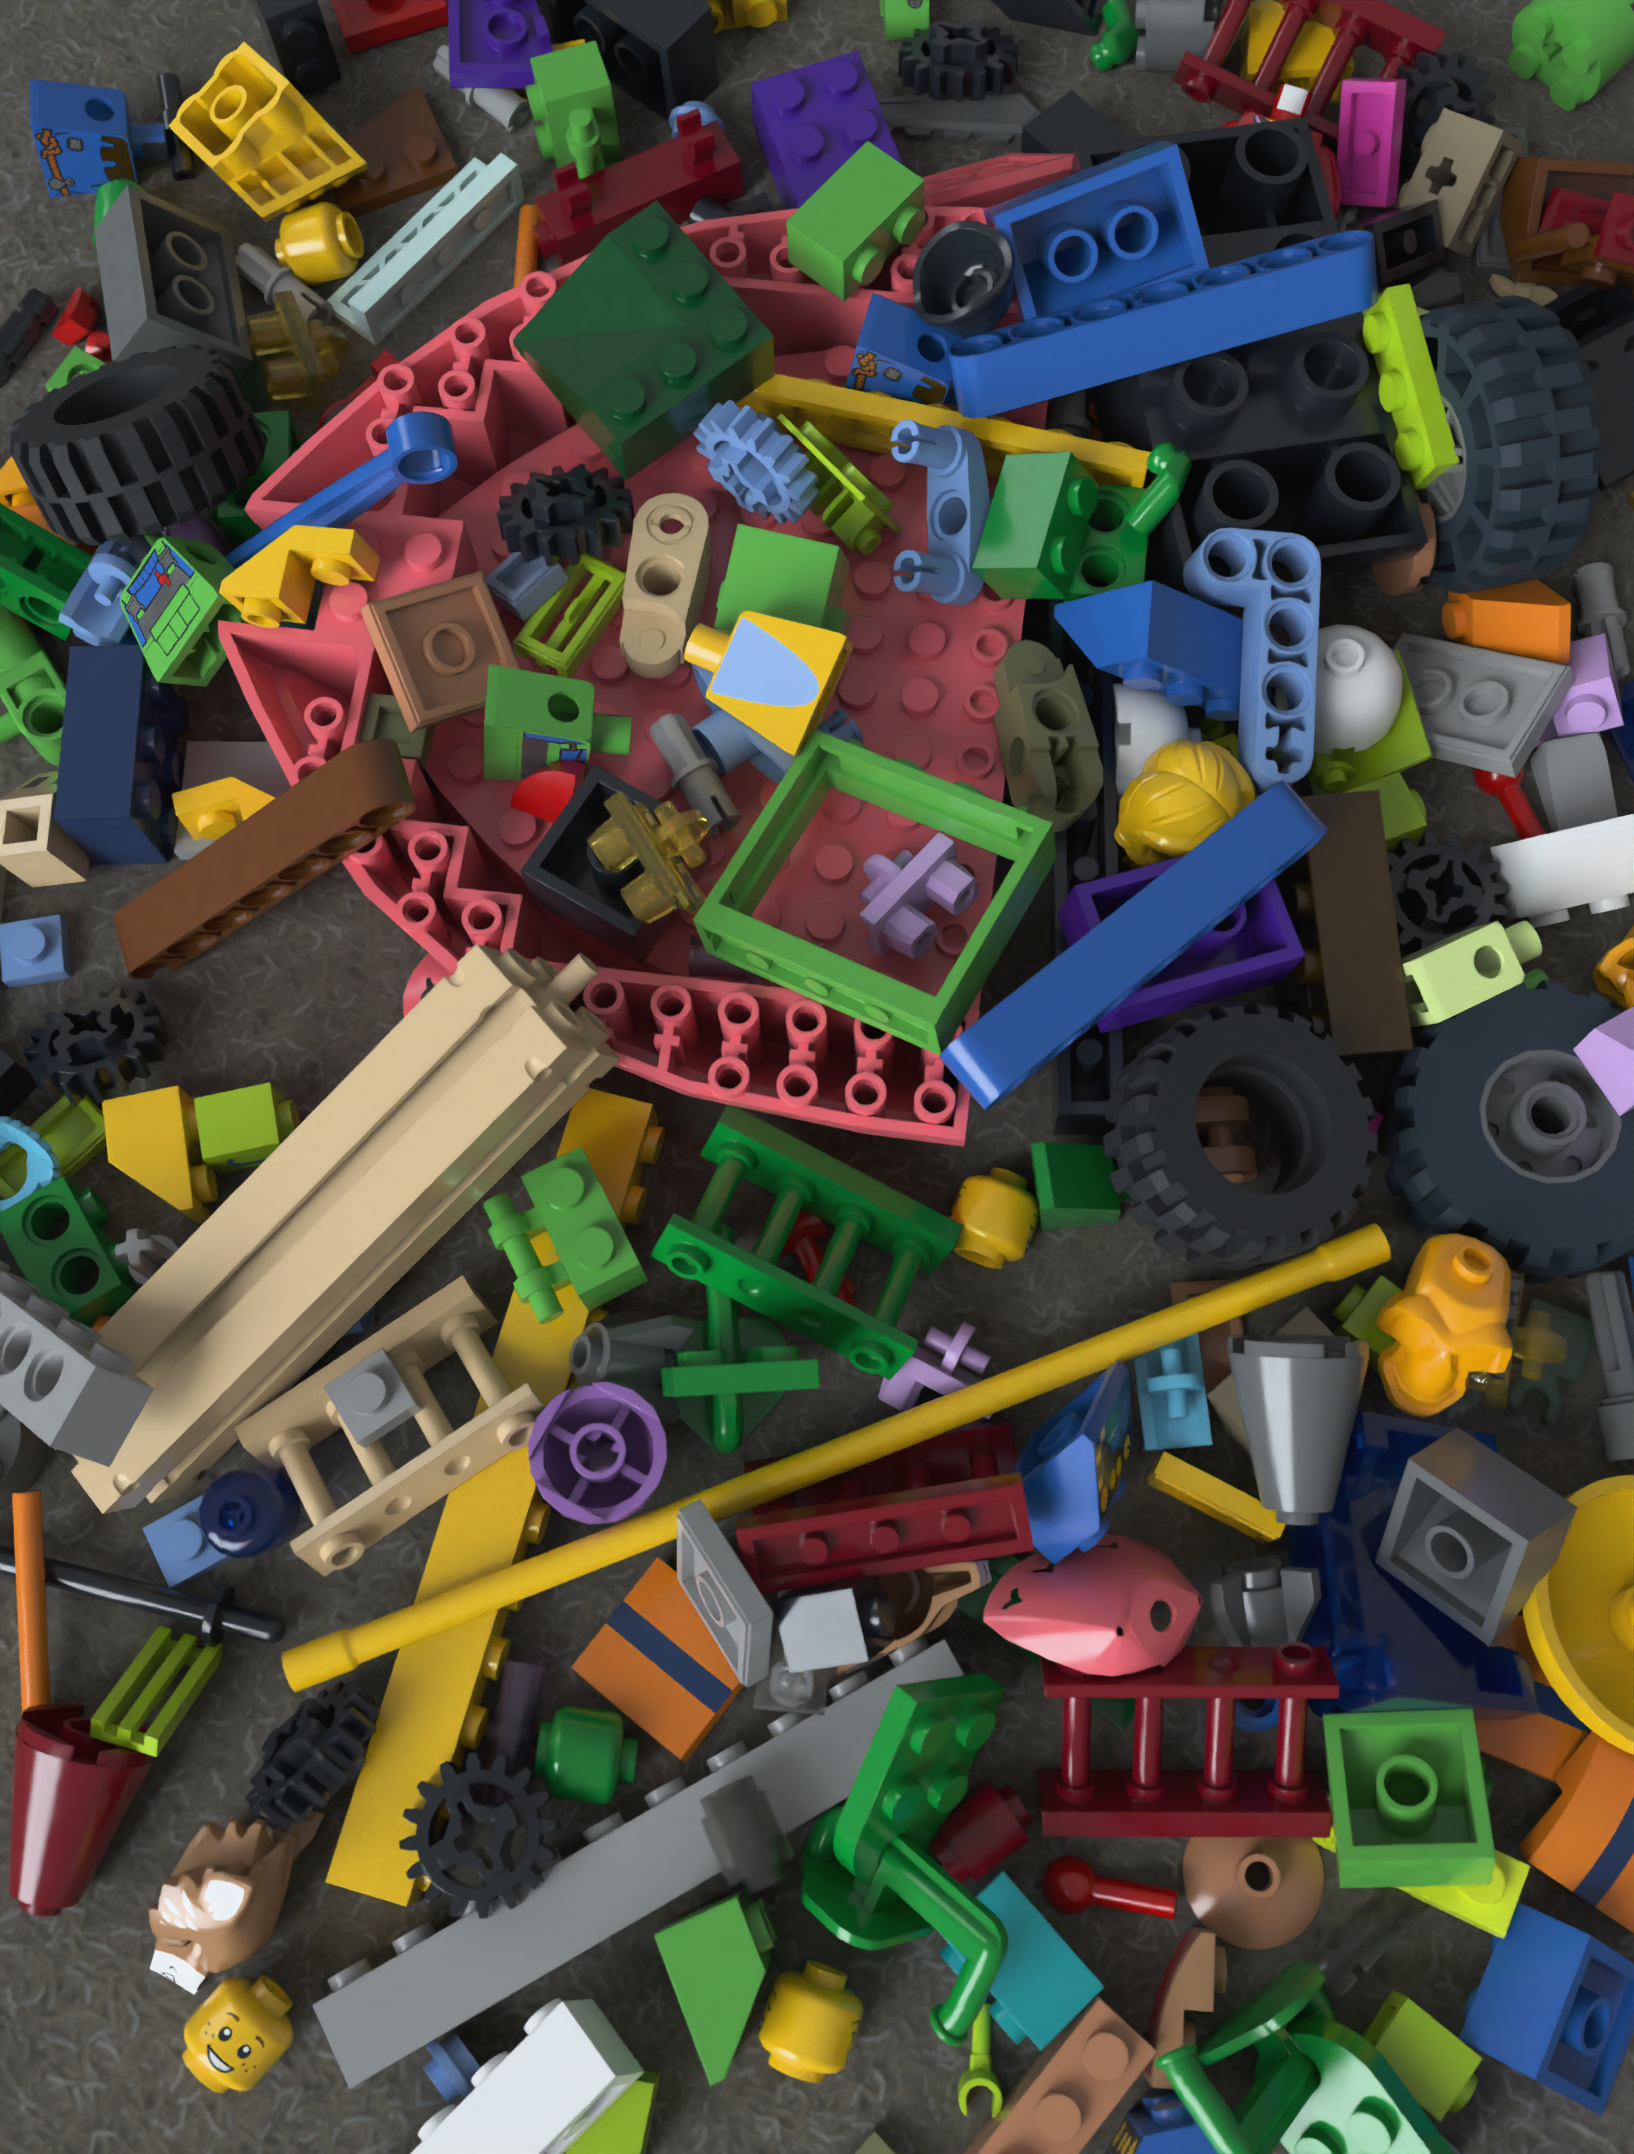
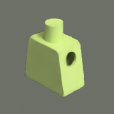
M1498 921L1466 929L1401 958L1410 1027L1439 1023L1525 981V974L1521 964L1542 954L1541 941L1533 926L1527 921H1521L1504 929Z

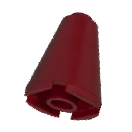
M63 1703L27 1707L23 1711L20 1723L15 1730L8 1891L14 1898L20 1901L19 1907L23 1911L36 1916H57L62 1913L63 1908L75 1906L80 1902L157 1757L90 1737L91 1719L81 1718L84 1705ZM125 1715L121 1718V1720L119 1721V1723H118L117 1725H119V1724L121 1723V1721L123 1720V1718L125 1717ZM143 1723L138 1732L145 1734L150 1726Z

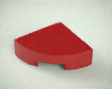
M78 287L68 302L52 336L65 344L72 345L73 343H78L91 331L97 319L96 308L99 306L98 299L83 288Z
M560 760L550 766L533 771L516 788L511 798L510 807L554 823L583 782L585 764Z

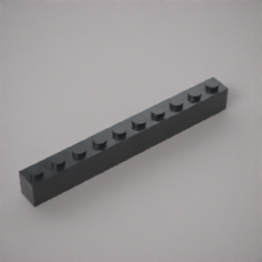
M1098 530L1101 532H1110V530ZM1101 580L1086 581L1095 587L1109 586ZM1044 599L1045 646L1054 654L1055 658H1060L1064 671L1069 664H1073L1099 743L1097 751L1103 766V785L1094 802L1071 827L1054 833L1057 859L1049 871L1050 963L1069 948L1057 914L1075 885L1118 874V843L1113 835L1117 827L1113 674L1096 668L1054 618L1055 605L1063 603V599ZM1096 1023L1051 1060L1053 1135H1105L1115 1128L1116 1124L1108 1122L1105 1118L1109 1098L1120 1091L1116 1081L1124 1070L1123 1030L1119 1028L1101 1034Z

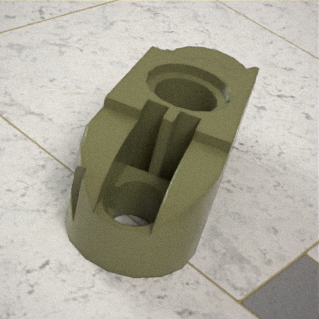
M1031 640L1018 641L1008 649L993 673L1000 702V708L993 717L1014 807L1017 805L1029 807L1030 814L1052 822L1054 833L1067 830L1094 802L1103 785V766L1097 751L1099 743L1073 664H1069L1064 671L1060 658H1055L1054 654L1046 646Z

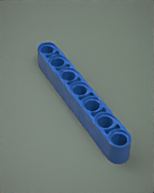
M1349 230L1330 234L993 329L977 336L960 339L951 344L947 349L959 414L969 418L995 415L1369 309L1379 300L1374 235L1365 230Z
M1284 780L1277 782L966 1029L942 1052L939 1058L985 1111L989 1110L1295 863L1328 832L1329 828Z

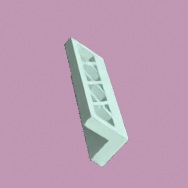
M502 153L488 166L474 157L327 300L333 307V315L376 346L525 200L518 164Z

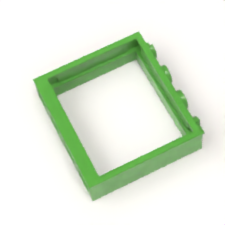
M814 729L695 915L693 922L706 953L940 1056L951 1042L1057 859L1053 823L1030 814L1029 807L1023 805L1011 807L986 797L981 790L969 783H950L926 773L922 767L910 760L903 758L892 760L869 751L854 738L846 742ZM831 788L1015 861L936 997L751 917Z

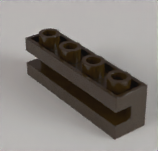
M1379 790L1301 796L1300 798L1329 828L1328 832L1308 852L1291 865L1293 881L1288 883L1286 892L1288 913L1291 920H1298L1301 947L1305 954V957L1295 966L1298 982L1301 985L1306 984L1309 1010H1305L1303 1017L1312 1023L1309 1029L1310 1032L1317 1037L1326 1032L1341 1046L1336 1054L1343 1062L1351 1058L1367 1057V1061L1395 1058L1412 1050L1413 1043Z

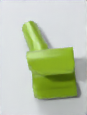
M991 2004L983 2005L973 2023L970 2068L959 2079L958 2099L964 2116H967V2093L971 2088L979 2085L988 2087L993 2093L991 2101L992 2118H995L1001 2111L1002 2095L1000 2082L995 2073L991 2071V2014L987 2010Z

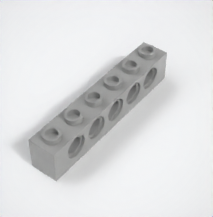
M0 1260V1404L50 1447L110 1467L154 1388L131 1372L136 1362L132 1357L114 1347L99 1342L102 1338L100 1333L78 1321L68 1318L69 1310L48 1298L38 1295L40 1289L37 1286L9 1273L8 1271L11 1267Z

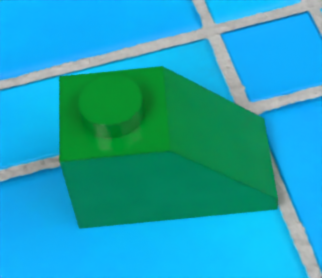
M1058 1142L1031 1144L1032 1173L1036 1199L1039 1202L1041 1232L1119 1221L1120 1203L1130 1202L1131 1198L1126 1190L1116 1193L1110 1174L1118 1170V1164L1113 1165L1112 1157L1108 1158L1105 1156L1104 1145Z

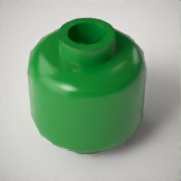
M569 1705L563 1706L557 1710L552 1722H541L534 1779L544 1780L546 1791L550 1790L555 1800L600 1805L608 1804L617 1793L619 1781L633 1782L638 1738L625 1737V1721L619 1712Z

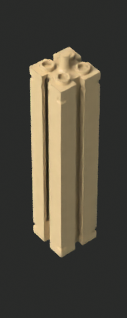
M475 944L457 963L458 967L455 973L449 977H443L98 1331L102 1335L99 1342L114 1347L132 1357L136 1362L131 1372L154 1388L110 1467L73 1455L78 1464L71 1472L102 1514L136 1507L145 1497L151 1504L175 1499L191 1488L198 1481L199 1473L210 1469L239 1440L234 1429L236 1425L286 1393L589 1091V1084L594 1079L602 1078L620 1060L618 1055L605 1042L611 1034L602 1021L583 1006H580L575 1012L568 1007L570 1002L599 974L598 968L585 955L578 953L559 973L540 957L530 960L524 958L511 948L502 953L500 950Z

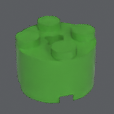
M1532 0L1517 14L1513 22L1512 42L1514 49L1508 55L1511 69L1525 80L1535 75L1550 87V97L1555 104L1564 111L1573 110L1579 104L1590 100L1634 59V12L1631 7L1634 0Z

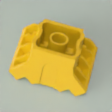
M245 42L237 50L230 52L220 61L212 78L198 93L193 94L184 101L177 112L176 118L169 125L173 132L265 222L285 212L290 213L296 210L300 204L310 199L315 200L319 198L325 191L333 187H340L348 179L369 169L368 164L318 114L296 88Z

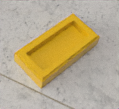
M1165 1451L1156 1458L1146 1479L1149 1481L1148 1485L1262 1544L1270 1543L1280 1538L1286 1525L1276 1522V1511L1263 1508L1260 1500Z

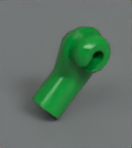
M1109 0L1102 8V15L1108 29L1102 34L1103 39L1093 43L1089 51L1094 65L1100 72H1108L1115 64L1118 66L1123 65L1137 51V42L1140 34L1138 29H1136L1127 0Z
M1169 441L1158 444L1146 460L1147 469L1155 473L1157 477L1124 516V519L1145 537L1152 533L1179 501L1192 467L1187 452L1185 450L1179 452L1175 445Z

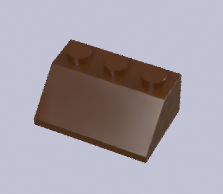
M1517 157L1504 184L1499 213V222L1513 282L1584 285L1578 281L1580 273L1559 266L1562 256L1554 254L1518 263L1511 257V246L1519 238L1538 233L1552 188H1564L1610 201L1614 192L1634 195V163Z

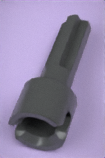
M1619 1270L1599 1271L1585 1276L1584 1285L1608 1399L1601 1400L1602 1407H1597L1596 1411L1607 1462L1634 1458V1316L1623 1272Z

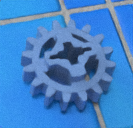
M728 400L724 405L717 402L700 421L699 427L694 431V436L700 441L696 447L697 451L710 459L706 467L712 478L721 483L722 487L728 490L736 498L738 505L754 513L758 510L761 517L765 519L772 514L780 524H785L788 519L796 523L819 495L820 491L814 486L818 481V477L804 467L809 459L804 455L801 447L793 443L794 439L790 435H784L778 429L774 419L761 413L756 415L751 406L746 405L740 410L732 400Z

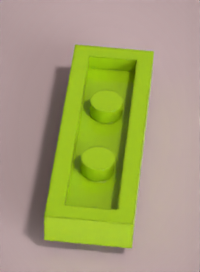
M1409 283L1387 287L1383 291L1377 303L1363 316V340L1366 349L1373 353L1380 377L1379 397L1382 407L1385 411L1391 412L1397 431L1395 455L1398 465L1403 471H1408L1413 490L1415 491L1426 488L1439 475L1460 461L1453 449L1455 443L1449 422L1447 423L1446 411Z

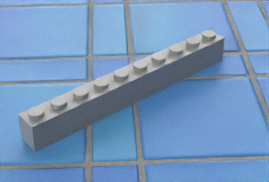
M925 1635L890 1654L889 1658L895 1668L873 1681H870L865 1670L844 1680L828 1690L834 1703L811 1717L804 1705L787 1713L768 1725L773 1739L749 1752L743 1740L723 1750L706 1761L712 1774L690 1787H687L682 1776L659 1787L644 1797L650 1810L625 1823L619 1811L582 1832L588 1846L564 1860L558 1848H555L554 1850L558 1852L556 1860L537 1861L534 1866L544 1880L542 1886L536 1890L527 1887L523 1883L517 1886L522 1904L510 1910L502 1902L500 1896L495 1897L493 1916L480 1919L475 1901H470L464 1913L460 1915L462 1919L443 1930L436 1932L430 1920L393 1941L392 1944L398 1956L374 1970L366 1957L329 1978L328 1983L333 1993L312 2006L349 2089L847 1798L896 1685L964 1675L945 1639L930 1646Z

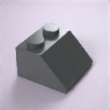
M1457 1427L1408 1458L1375 1563L1490 1647L1500 1639L1530 1598L1536 1584L1547 1575L1557 1561L1577 1506Z

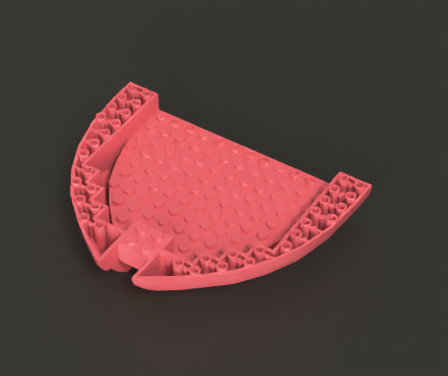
M924 204L925 222L917 237L908 245L901 244L885 260L878 276L868 285L861 284L845 302L789 263L786 221L799 208L703 220L680 228L774 335V373L805 380L813 378L822 379L834 386L845 388L872 293L884 296L915 310L913 272L917 258L925 245L938 231L958 221L968 220L987 225L983 212L987 208L927 206ZM588 255L548 273L542 271L529 273L522 279L519 286L484 301L403 361L382 369L377 380L307 440L248 500L244 510L252 521L264 530L272 522L388 449L386 430L396 418L412 412H433L445 417L452 426L458 465L449 477L431 484L419 485L405 482L342 528L355 530L380 557L375 581L350 579L349 584L343 586L324 583L314 630L287 627L264 628L249 623L218 620V635L244 696L291 787L344 749L359 743L370 693L395 696L360 611L361 608L373 601L482 571L485 579L512 554L507 549L506 540L501 538L496 511L500 510L498 500L501 496L511 495V484L522 483L527 485L530 480V473L536 472L552 475L554 466H560L564 473L579 464H583L586 470L591 473L605 468L608 469L609 479L619 476L624 479L514 348L513 339ZM1013 299L1005 315L988 331L1022 322ZM1048 400L991 416L1003 417L1015 424L1045 430ZM944 402L943 405L959 412L958 406ZM782 432L784 435H790L794 439L793 443L801 447L804 455L809 451L793 434ZM694 433L626 481L624 479L625 489L631 490L635 516L645 502L663 493L688 495L703 505L709 519L712 564L698 624L702 623L717 630L714 628L718 612L716 604L722 581L725 582L738 524L840 546L850 563L840 608L846 609L852 618L848 638L854 647L821 722L833 715L834 711L841 708L849 715L848 720L844 724L852 719L862 733V744L869 751L892 760L899 758L910 760L918 764L930 775L953 784L955 782L969 783L981 790L986 797L1003 803L1006 773L993 717L1000 708L993 673L1008 649L1016 642L1021 641L1026 599H1001L985 581L977 597L964 606L938 603L929 594L903 592L896 587L894 582L895 576L911 577L910 573L894 571V563L899 554L905 550H916L928 555L927 467L913 463H901L895 460L892 455L832 443L895 505L887 515L903 531L898 535L886 524L878 533L882 537L881 543L869 555H863L860 551L852 552L822 522L823 514L816 516L810 510V507L796 523L788 519L785 524H780L772 514L765 519L761 517L758 510L754 513L739 506L736 498L728 490H725L721 483L712 478L706 467L710 459L697 451L696 447L700 441L694 436ZM987 476L989 495L994 496L999 478ZM669 519L664 521L663 532L674 534L679 532L684 525L679 520ZM632 533L622 534L623 544L620 547L605 545L603 547L604 556L598 559L626 572ZM567 557L562 558L557 563L564 570L570 561ZM589 571L586 573L539 642L546 644L565 617L564 613L576 597H579L593 577V573ZM609 582L607 586L604 588V590L597 598L591 609L588 611L584 619L581 621L577 629L574 631L568 642L561 650V653H563L569 642L572 640L576 632L579 630V628L581 627L585 619L588 617L592 609L595 607V605L597 604L601 596L604 594L608 586L611 584V582ZM494 602L515 654L513 641L530 617L523 621ZM622 604L571 678L589 681L595 685L593 713L631 716L629 755L590 752L588 773L596 765L699 823L684 794L673 790L670 782L674 776L650 736V727L665 714L679 713L683 715L692 731L693 726L712 713L700 693L690 662L685 660V663H680L671 674L662 678H645L630 669L626 657H623L620 648V635L624 614V606ZM515 654L520 669L558 676L557 669L551 666L548 670L537 666L534 657L529 655L527 659H524ZM485 709L434 726L426 769H420L417 761L414 759L402 758L416 802V811L342 860V863L363 894L452 974L457 970V963L475 944L500 950L502 953L511 948L524 958L530 960L540 957L559 973L578 953L585 955L598 968L599 974L570 1002L568 1007L573 1012L580 1006L587 1008L607 1027L611 1036L605 1042L620 1058L614 1065L615 1067L686 1096L863 1134L964 1147L970 1093L941 1061L939 1055L706 953L693 919L778 787L777 784L762 774L748 760L726 776L716 772L735 808L740 811L742 819L735 827L725 833L719 824L716 826L720 832L719 836L709 838L713 860L695 885V889L702 898V901L693 908L687 899L684 901L643 964L532 901L520 870L553 823L510 807L513 793L523 780L483 779ZM831 788L751 917L936 997L991 903L997 854L941 832L954 842L957 862L976 879L977 898L962 914L956 916L936 902L931 905L924 915L936 923L938 935L933 945L918 960H914L894 950L892 947L882 957L867 946L866 940L870 937V933L860 918V913L867 907L861 900L860 894L871 883L863 870V863L875 853L881 854L893 861L904 849L915 857L941 831ZM981 990L949 1045L979 1020Z

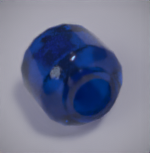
M264 1466L230 1470L216 1478L204 1492L199 1507L200 1528L206 1541L219 1553L236 1559L267 1554L283 1546L296 1531L301 1515L300 1498L293 1483L281 1472Z

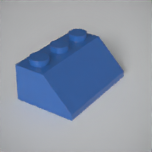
M1157 141L983 210L987 225L998 231L1013 249L1015 256L1013 301L1022 321L1210 269L1178 145L1175 143Z
M1154 580L1055 605L1054 618L1095 667L1123 678L1124 686L1140 690H1155L1165 694V701L1168 703L1183 706L1194 705L1206 710L1205 716L1213 720H1239L1243 619ZM1270 631V634L1275 641V633ZM1267 686V698L1270 701L1271 686Z

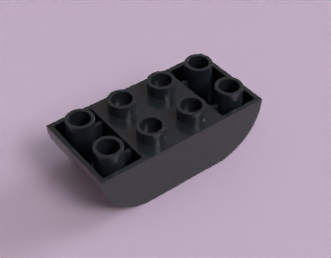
M1306 117L1148 136L1075 147L1070 176L1160 140L1177 144L1209 268L1339 232ZM1362 311L1090 388L1103 442H1123L1129 444L1134 449L1152 452L1161 442L1169 441L1175 445L1179 452L1185 450L1191 460L1192 467L1179 501L1148 536L1144 575L1146 581L1154 580L1181 593H1187L1188 590L1184 585L1183 579L1185 563L1210 533L1221 528L1286 532L1305 536L1314 543L1320 554L1321 572L1407 560L1423 549L1428 542L1409 473L1400 468L1396 459L1395 442L1398 435L1391 412L1385 411L1380 401V377L1374 355L1366 349L1364 344V319ZM1147 469L1144 488H1148L1157 477L1149 469ZM1208 556L1209 565L1216 574L1223 577H1231L1230 568L1223 559L1216 556ZM1272 561V569L1279 579L1293 577L1287 566L1283 563Z

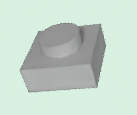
M382 1348L324 1386L354 1440L364 1448L423 1410L391 1355Z

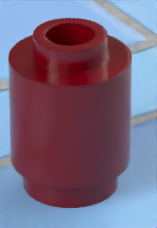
M987 1780L952 1809L949 1817L939 1827L940 1832L928 1845L945 1870L960 1884H963L970 1877H973L975 1882H977L1030 1842L1023 1827L1033 1819L1008 1784L996 1791Z

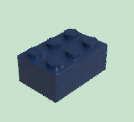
M139 645L70 647L54 819L95 865L168 864L170 844H175L178 817L173 807L171 794L174 793V788L182 787L184 762L181 753L177 751L178 733H186L188 730V706L185 698L179 697L170 683L157 682Z

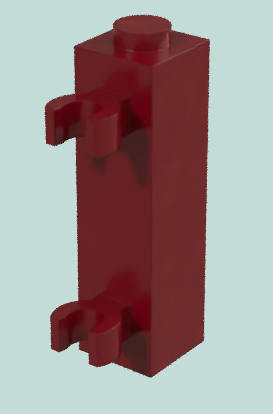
M696 108L677 117L679 137L582 179H579L577 166L574 162L553 170L557 189L534 199L539 224L533 226L532 230L543 257L546 260L555 257L561 267L586 256L595 249L606 235L655 201L679 225L689 220L693 207L705 195L723 205L743 197L741 161L718 122L715 120L702 126L701 113Z

